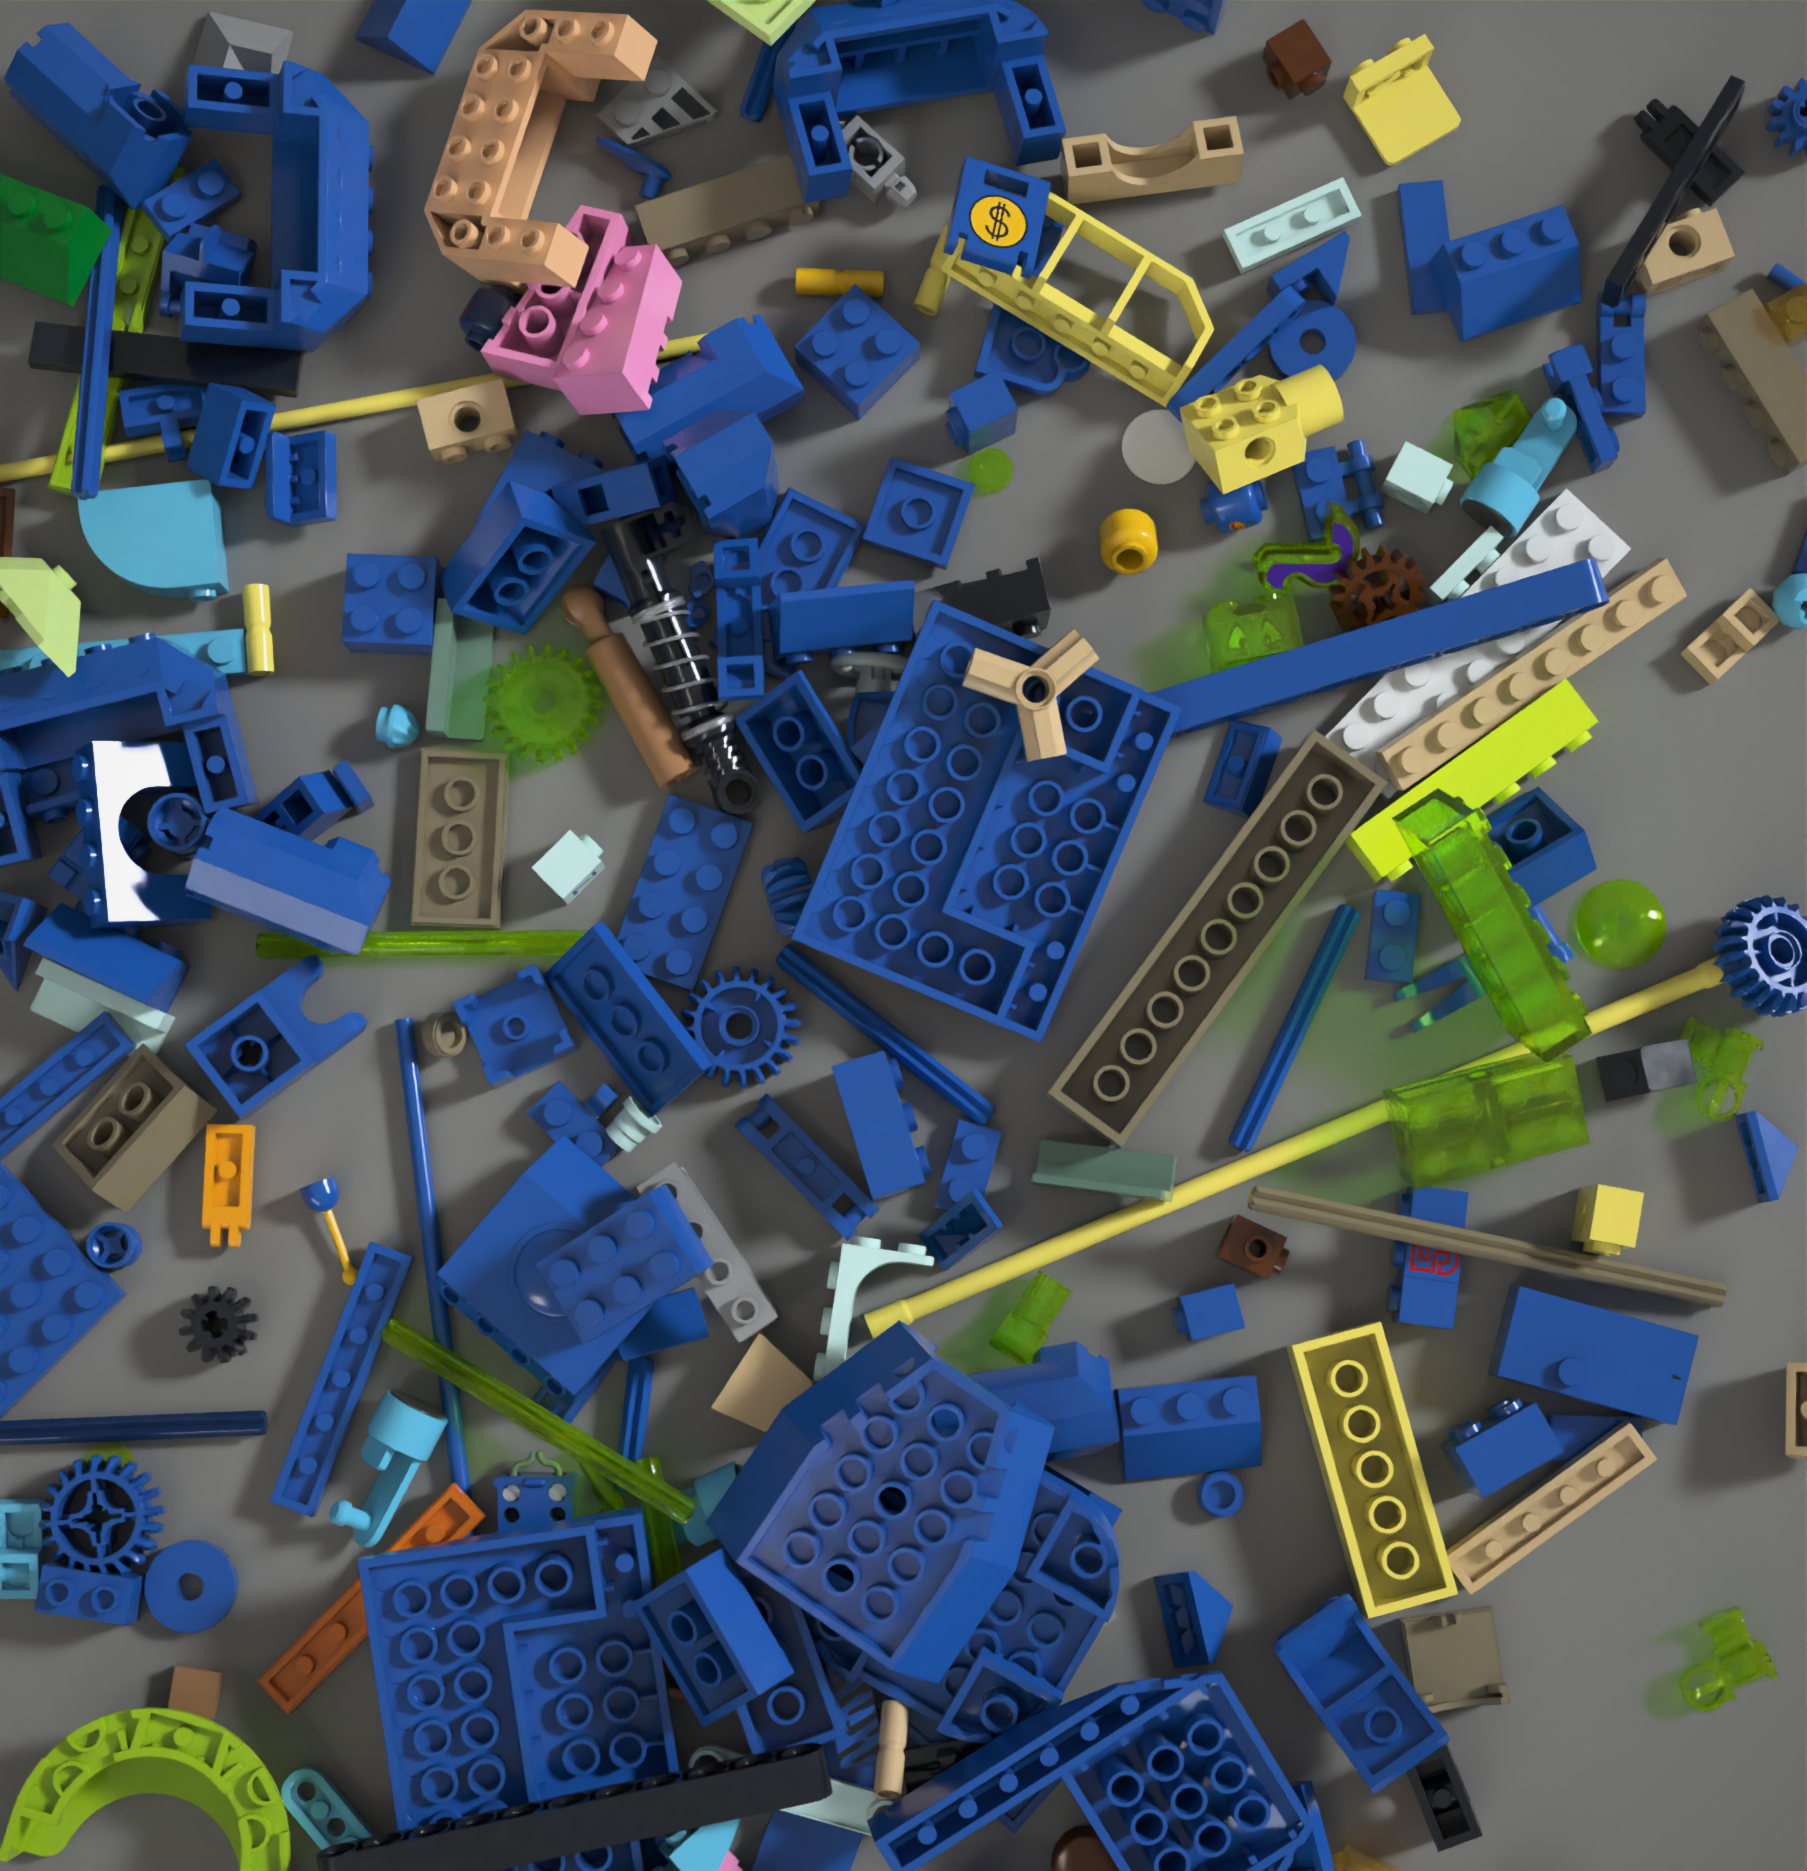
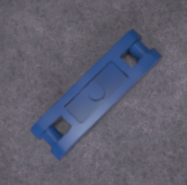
M766 1093L756 1102L759 1107L748 1118L743 1115L734 1125L848 1241L857 1232L854 1228L866 1216L871 1219L880 1209ZM773 1119L781 1128L767 1140L760 1130ZM843 1194H846L854 1203L841 1215L832 1205Z

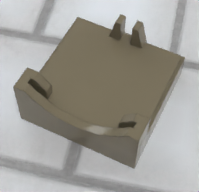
M1482 1606L1398 1618L1407 1680L1432 1713L1461 1707L1511 1703L1508 1684L1503 1680L1492 1607Z

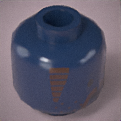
M493 285L491 288H479L473 294L459 318L460 327L466 334V343L474 350L480 352L489 338L491 340L495 338L504 325L501 321L511 306L514 308L517 306L520 299L513 292L499 285Z

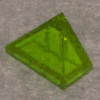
M1510 389L1453 411L1454 455L1471 480L1474 479L1483 464L1493 463L1503 447H1512L1533 418L1517 391Z

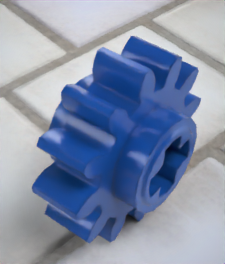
M1801 78L1793 90L1789 86H1783L1777 94L1778 100H1773L1767 108V112L1775 117L1769 121L1765 128L1770 132L1779 131L1780 135L1775 140L1774 146L1780 147L1785 142L1790 144L1789 157L1791 158L1801 148L1805 149L1807 156V82L1804 78Z

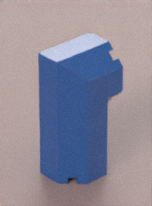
M71 24L45 25L36 33L42 40L34 47L26 42L17 49L4 76L6 85L12 89L9 90L11 97L133 210L142 209L144 200L167 186L192 138V130H187L188 127L182 126L183 109L165 93L153 89L150 96L139 92L142 84L129 79Z
M761 314L752 315L754 324L748 325L744 317L728 322L706 334L697 342L701 351L695 357L689 350L683 357L661 368L657 383L651 384L648 393L653 398L650 410L610 413L612 419L617 418L620 423V429L618 430L636 462L664 455L669 474L679 469L675 460L669 461L662 442L716 410L754 411L762 424L805 400L804 388Z
M716 410L662 442L669 461L675 460L679 467L676 474L681 482L686 504L704 534L714 537L718 535L728 539H744L754 536L769 526L774 516L776 501H778L780 485L773 442L754 411Z
M220 805L204 835H207L203 847L199 846L185 885L186 896L331 953L359 955L382 909L391 884L386 871L383 875L378 867L380 860L375 851L342 837L328 840L327 844L322 846Z
M1076 1341L1039 1348L1033 1356L1032 1364L966 1375L1012 1407L1017 1400L1055 1426L1046 1462L1096 1454L1119 1442L1116 1396L1109 1360L1099 1354L1098 1358L1089 1354L1087 1347ZM942 1409L933 1414L935 1428H959L958 1417L952 1411Z

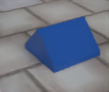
M374 0L355 38L368 46L434 75L472 0Z

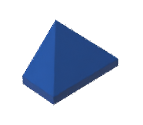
M1756 1111L1735 1115L1758 1203L1779 1200L1798 1146Z
M975 1188L918 1234V1236L945 1272L1000 1234L1003 1224L979 1190Z
M1194 1570L1155 1576L1154 1580L1175 1668L1207 1665L1216 1662L1233 1605Z

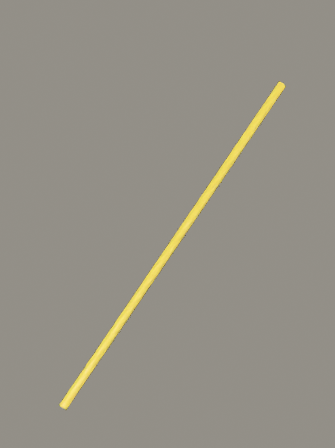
M708 333L668 340L665 351L658 352L656 361L684 356L689 350L692 354L699 353L701 349L697 342ZM490 373L280 412L273 415L269 432L416 406V400L499 378H503L506 388L529 385V383ZM196 428L181 431L184 448L192 446ZM162 435L109 444L105 450L104 462L109 463L166 452ZM57 454L0 464V483L52 473ZM72 454L68 455L66 462L73 461L74 456Z

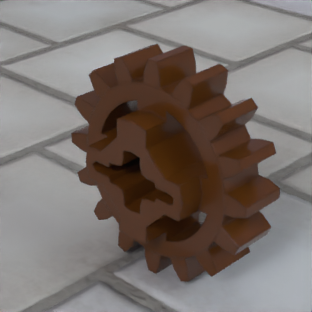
M1379 545L1374 555H1371L1366 547L1362 548L1361 559L1358 561L1349 556L1345 558L1349 568L1346 572L1335 570L1333 574L1339 585L1328 587V592L1333 599L1329 603L1330 609L1337 616L1336 619L1343 630L1349 628L1350 631L1419 611L1420 609L1416 602L1427 600V595L1422 588L1427 582L1413 557L1407 558L1398 547L1390 555L1385 545ZM1401 576H1403V578H1404V591H1403V592L1399 591L1400 588H1401L1402 585H1403L1402 582L1400 581ZM1352 594L1356 596L1355 599H1354V601H1353V603H1354V605H1355L1354 611H1353L1352 608H1351V595H1352Z

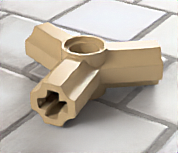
M1075 629L1070 630L1031 666H1026L974 648L961 686L1016 705L1027 762L1067 754L1056 697L1097 662L1099 657L1089 643ZM1028 677L1039 678L1045 686L1044 697L1037 703L1028 701L1023 695L1022 686Z

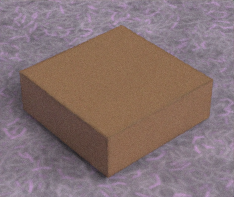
M176 1665L174 1667L168 1708L191 1712L208 1719L216 1718L223 1671Z

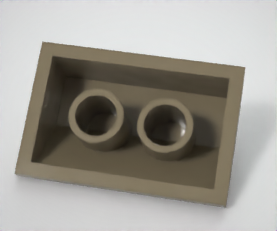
M142 1043L51 1146L93 1192L127 1213L143 1197L166 1168L175 1161L177 1156L198 1132L206 1126L218 1109L195 1086L147 1045Z

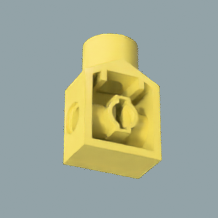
M1320 364L1280 381L1262 375L1243 379L1234 386L1212 395L1202 396L1195 402L1179 408L1188 451L1223 495L1305 461L1307 437L1338 425L1344 419L1343 406L1337 387L1329 372Z

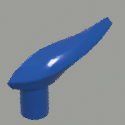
M600 136L597 137L596 142L606 151L624 161L633 171L645 176L639 192L640 197L647 200L655 199L661 182L672 178L668 169L655 160L612 140Z

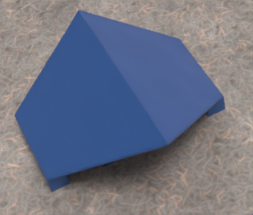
M0 891V969L17 992L32 953L31 949L23 945L27 937L44 920L48 908L27 898Z

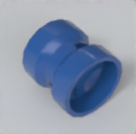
M105 1222L97 1225L90 1232L86 1240V1250L89 1258L101 1267L125 1268L138 1260L142 1252V1240L140 1234L127 1224Z

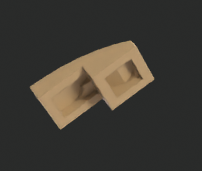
M1749 588L1687 646L1680 655L1712 685L1780 620L1775 612Z

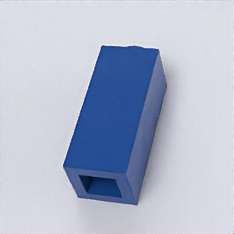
M664 455L571 479L551 488L554 495L553 500L582 526L660 507L667 502L677 499Z

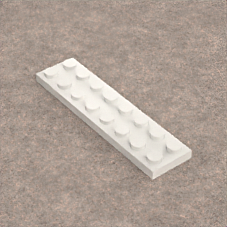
M1566 488L1461 597L1592 558H1596L1603 579L1631 548ZM1562 620L1386 673L1325 737L1388 782L1379 794L1387 802L1398 790L1375 751L1550 633Z

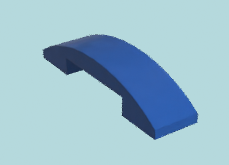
M758 538L713 540L717 605L719 702L764 699V641Z

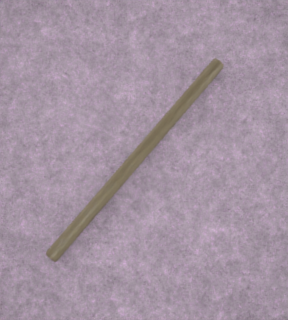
M1260 1185L1252 1186L1248 1195V1208L1263 1213L1720 1308L1726 1301V1285L1710 1280Z

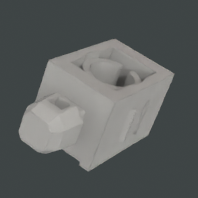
M858 115L847 125L846 121L838 117L853 168L850 182L874 204L886 193L887 199L901 208L908 207L916 198L917 192L914 185L904 175L905 158ZM855 148L859 155L871 154L877 158V172L873 164L862 166L855 161Z

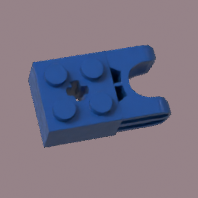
M318 955L305 957L184 1044L239 1118L243 1120L247 1119L359 1036L368 1025L365 1017L361 1013L348 1012L337 1020L326 1024H317L306 1018L302 1008L304 995L323 976L324 963ZM250 1044L255 1049L261 1045L263 1052L259 1055L261 1061L255 1066L251 1063L244 1066L241 1062L246 1057L243 1049Z

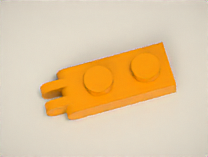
M206 1125L202 1228L211 1229V1247L221 1248L223 1244V1230L229 1229V1248H239L242 1230L250 1229L256 1127L254 1125Z

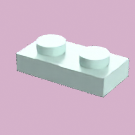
M1490 526L1426 592L1427 600L1425 601L1431 606L1442 604L1445 600L1448 602L1458 599L1470 587L1465 579L1475 569L1483 574L1500 556L1495 548L1504 537Z

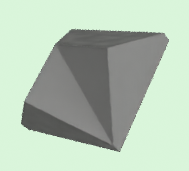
M208 11L193 65L279 74L283 61H286L293 33L291 30Z

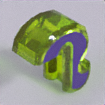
M1327 500L1324 520V543H1263L1254 553L1252 566L1262 587L1274 594H1287L1291 592L1292 586L1290 582L1293 578H1298L1311 588L1328 589L1329 586L1339 585L1333 574L1334 571L1342 570L1346 572L1349 568L1345 558L1349 556L1355 561L1358 560L1360 554L1359 532L1351 516L1342 505Z

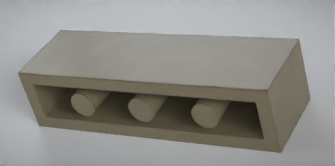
M791 153L635 205L637 218L646 244H657L673 268L686 263L690 256L705 251L707 254H716L729 248L731 242L746 237L748 240L761 239L769 235L773 228L785 224L799 226L812 220L813 215L820 213L819 201L804 203Z
M1753 288L1707 313L1696 327L1699 331L1698 339L1705 352L1709 355L1713 354L1722 368L1721 376L1727 388L1732 392L1736 391L1745 405L1744 413L1750 425L1755 429H1759L1768 442L1767 451L1772 461L1777 466H1782L1787 475L1807 464V375Z

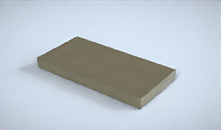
M420 748L410 926L501 930L511 759L509 751Z

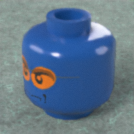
M1210 480L1206 485L1207 497L1200 499L1201 510L1207 525L1216 523L1217 528L1224 534H1230L1259 524L1263 517V511L1268 510L1266 495L1260 480L1224 495L1215 483Z

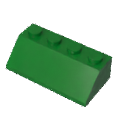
M0 174V279L74 307L112 229L84 205Z

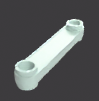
M707 1744L692 1754L688 1762V1768L699 1766V1760L702 1755H712L720 1762L751 1754L720 1745ZM830 1777L833 1790L830 1796L813 1803L781 1809V1811L872 1836L867 1820L877 1814L879 1807L883 1805L890 1806L900 1799H880L873 1795L874 1789Z

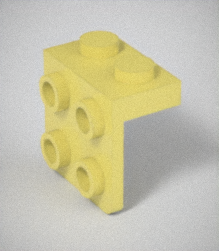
M1426 34L1413 41L1409 37L1404 38L1394 44L1387 51L1388 55L1375 63L1372 59H1368L1356 66L1350 72V78L1343 98L1383 161L1390 166L1398 164L1455 131L1461 122L1459 114L1427 66L1434 47Z

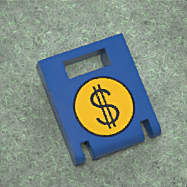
M966 156L959 174L943 253L953 255L958 245V238H963L966 240L963 244L961 260L1012 275L1018 261V256L1023 257L1020 277L1029 279L1036 262L1051 182ZM984 183H985V184H988V185H991V186H995V187L1004 189V190H1007V191H1011V192L1020 194V195H1022V196H1019V195H1016V194H1013V193H1009V192H1006V191H1003V190H1000V189H997V188H993V187L984 185Z

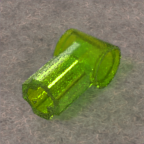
M1038 1271L1021 1295L1022 1297L1014 1310L1008 1311L988 1344L1021 1366L1031 1364L1033 1356L1048 1337V1333H1046L1072 1291L1041 1271Z

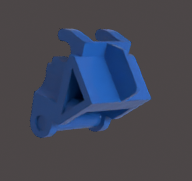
M191 222L188 234L179 232L163 250L161 291L163 293L159 304L160 316L171 318L172 315L180 316L179 297L185 281L247 286L256 257V242L244 236L222 231L215 224L212 227H207Z

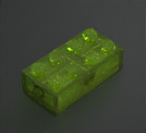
M1557 1046L1383 1090L1400 1175L1415 1189L1590 1144L1573 1056Z

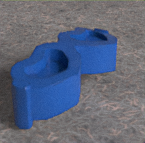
M702 560L698 561L690 571L691 582L688 586V591L692 597L686 603V610L690 612L686 620L691 631L702 628L711 617L709 606L702 598L710 593L715 585L713 572Z

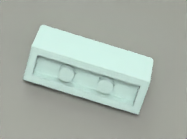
M44 957L35 973L43 977L44 980L31 1004L30 1009L32 1012L78 1033L104 1011L109 1012L137 1045L128 1054L130 1057L142 1043L158 1054L175 1019L174 1016L144 1005Z

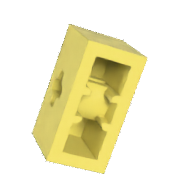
M1601 1184L1579 1188L1570 1241L1582 1243V1252L1608 1257L1610 1255L1620 1256L1621 1249L1635 1248L1644 1193Z

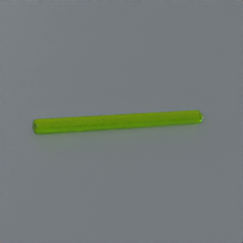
M588 930L370 932L359 955L331 953L283 933H260L256 937L255 948L257 956L261 958H305L311 955H318L319 958L564 955Z
M391 1318L381 1333L384 1342L680 1524H686L694 1515L697 1508V1503L694 1499L398 1318Z

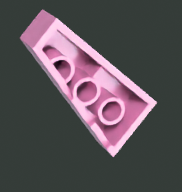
M584 205L579 206L565 229L589 246L576 288L533 283L526 284L528 290L515 308L512 306L509 308L501 320L504 325L493 340L489 338L480 351L494 375L561 391L552 377L562 360V356L568 349L581 320L585 317L596 297L598 288L604 282L612 267L615 256L622 247L632 246L634 241L622 214Z
M657 244L621 248L615 256L612 267L604 282L598 288L596 297L585 317L581 320L573 340L564 352L562 360L552 377L579 415L650 410L653 398L648 393L651 384L657 383L660 372L656 365L658 352L665 351L668 341L664 333L665 325L673 321L682 285V280Z

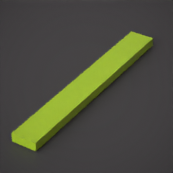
M176 167L166 187L188 175L186 170ZM130 206L120 235L112 330L143 333L162 267L163 250L168 245V242L142 209L133 210ZM81 374L47 486L51 492L77 497L71 493L73 461L66 462L68 455L72 454L74 456ZM108 377L100 478L105 464V450L111 444L121 409L118 391L126 390L129 379Z

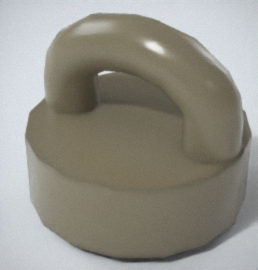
M453 1012L430 1014L424 1024L422 1033L423 1043L427 1052L432 1056L438 1057L458 1055L463 1050L468 1035L466 1026L461 1023L458 1014Z

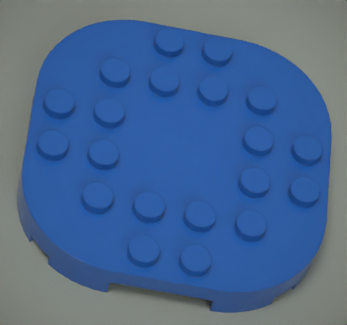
M936 1428L945 1434L953 1433L957 1430L956 1428ZM1043 1470L1016 1571L938 1684L890 1670L807 1611H805V1617L809 1619L818 1652L828 1665L845 1680L853 1685L857 1678L937 1722L936 1731L946 1736L973 1743H989L1026 1718L1059 1706L1063 1700L1064 1691L1104 1623H1108L1113 1613L1121 1578L1120 1549L1110 1522L1093 1500L1074 1486ZM888 1487L881 1491V1502L887 1509L897 1511L906 1506V1497L900 1489ZM836 1564L829 1568V1578L836 1586L847 1587L854 1582L853 1572L846 1565Z

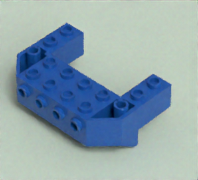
M859 0L809 9L777 54L772 87L804 203L848 195L853 168L838 119L840 116L994 90L1016 166L1058 159L1062 139L1066 135V128L1043 56L1049 36L1046 26L1033 11L1014 0H900L883 8L872 0Z
M283 61L279 74L188 64L183 82L182 126L272 135L270 288L185 281L180 296L179 341L314 352L358 314L365 299H370L372 295L373 277L372 272H368V256L370 257L372 254L373 232L368 230V214H371L373 207V188L369 187V172L372 171L374 152L373 145H369V122L325 75L292 61Z
M155 633L131 637L128 639L129 644L112 648L111 644H103L85 649V655L77 657L76 672L69 678L50 658L41 660L42 666L25 670L24 666L0 670V869L42 858L33 820L27 816L25 811L28 801L20 771L74 758L76 755L75 750L92 741H141L183 730L205 814H215L220 805L234 810L258 804L259 801L226 674L174 642L156 637Z

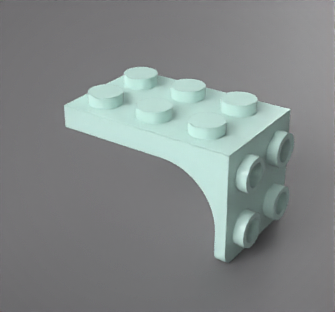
M853 1236L852 1245L842 1243L840 1262L831 1261L827 1288L835 1290L833 1308L824 1307L820 1334L828 1336L826 1353H817L813 1381H819L846 1360L854 1300L863 1280L874 1270L893 1263L933 1267L934 1257L925 1256L926 1246L899 1243L898 1251L880 1249L881 1240Z

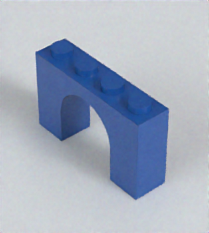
M526 430L475 522L477 524L509 481L546 493L553 499L552 487L571 479L605 471L602 469L603 463L582 451L578 456L563 449L565 444L560 439L547 432L541 431L538 436ZM641 512L619 517V521H622ZM665 517L663 525L654 531L650 519L644 520L656 551L662 548L658 540L662 533L671 532L674 538L676 537V532L681 527L679 521L671 523L669 518ZM608 555L593 582L594 588L603 597L629 610L631 603L612 559ZM665 555L660 558L662 565L665 562L668 555Z
M92 741L75 750L76 755L72 761V774L74 780L78 782L80 798L76 806V819L79 826H82L84 843L80 851V864L83 871H86L88 888L84 896V909L87 916L90 917L91 929L193 927L212 919L211 905L186 896L185 885L189 875H158L140 868L126 854L118 833L119 815L123 805L130 796L186 793L198 787L187 743Z

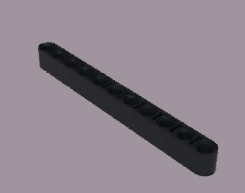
M805 1743L344 1842L319 1851L316 1854L319 1871H497L809 1804L827 1798L832 1794L833 1790L823 1745L821 1743Z

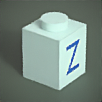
M569 830L532 869L568 905L606 868L598 858L604 851L586 833L578 838Z

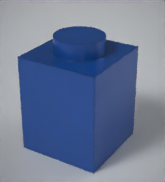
M1234 1283L1178 1296L1179 1306L1172 1308L1177 1332L1179 1335L1186 1333L1188 1341H1196L1245 1328Z

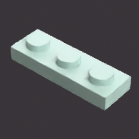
M1341 177L1231 226L1223 231L1222 236L1242 274L1357 223L1362 215L1344 178Z

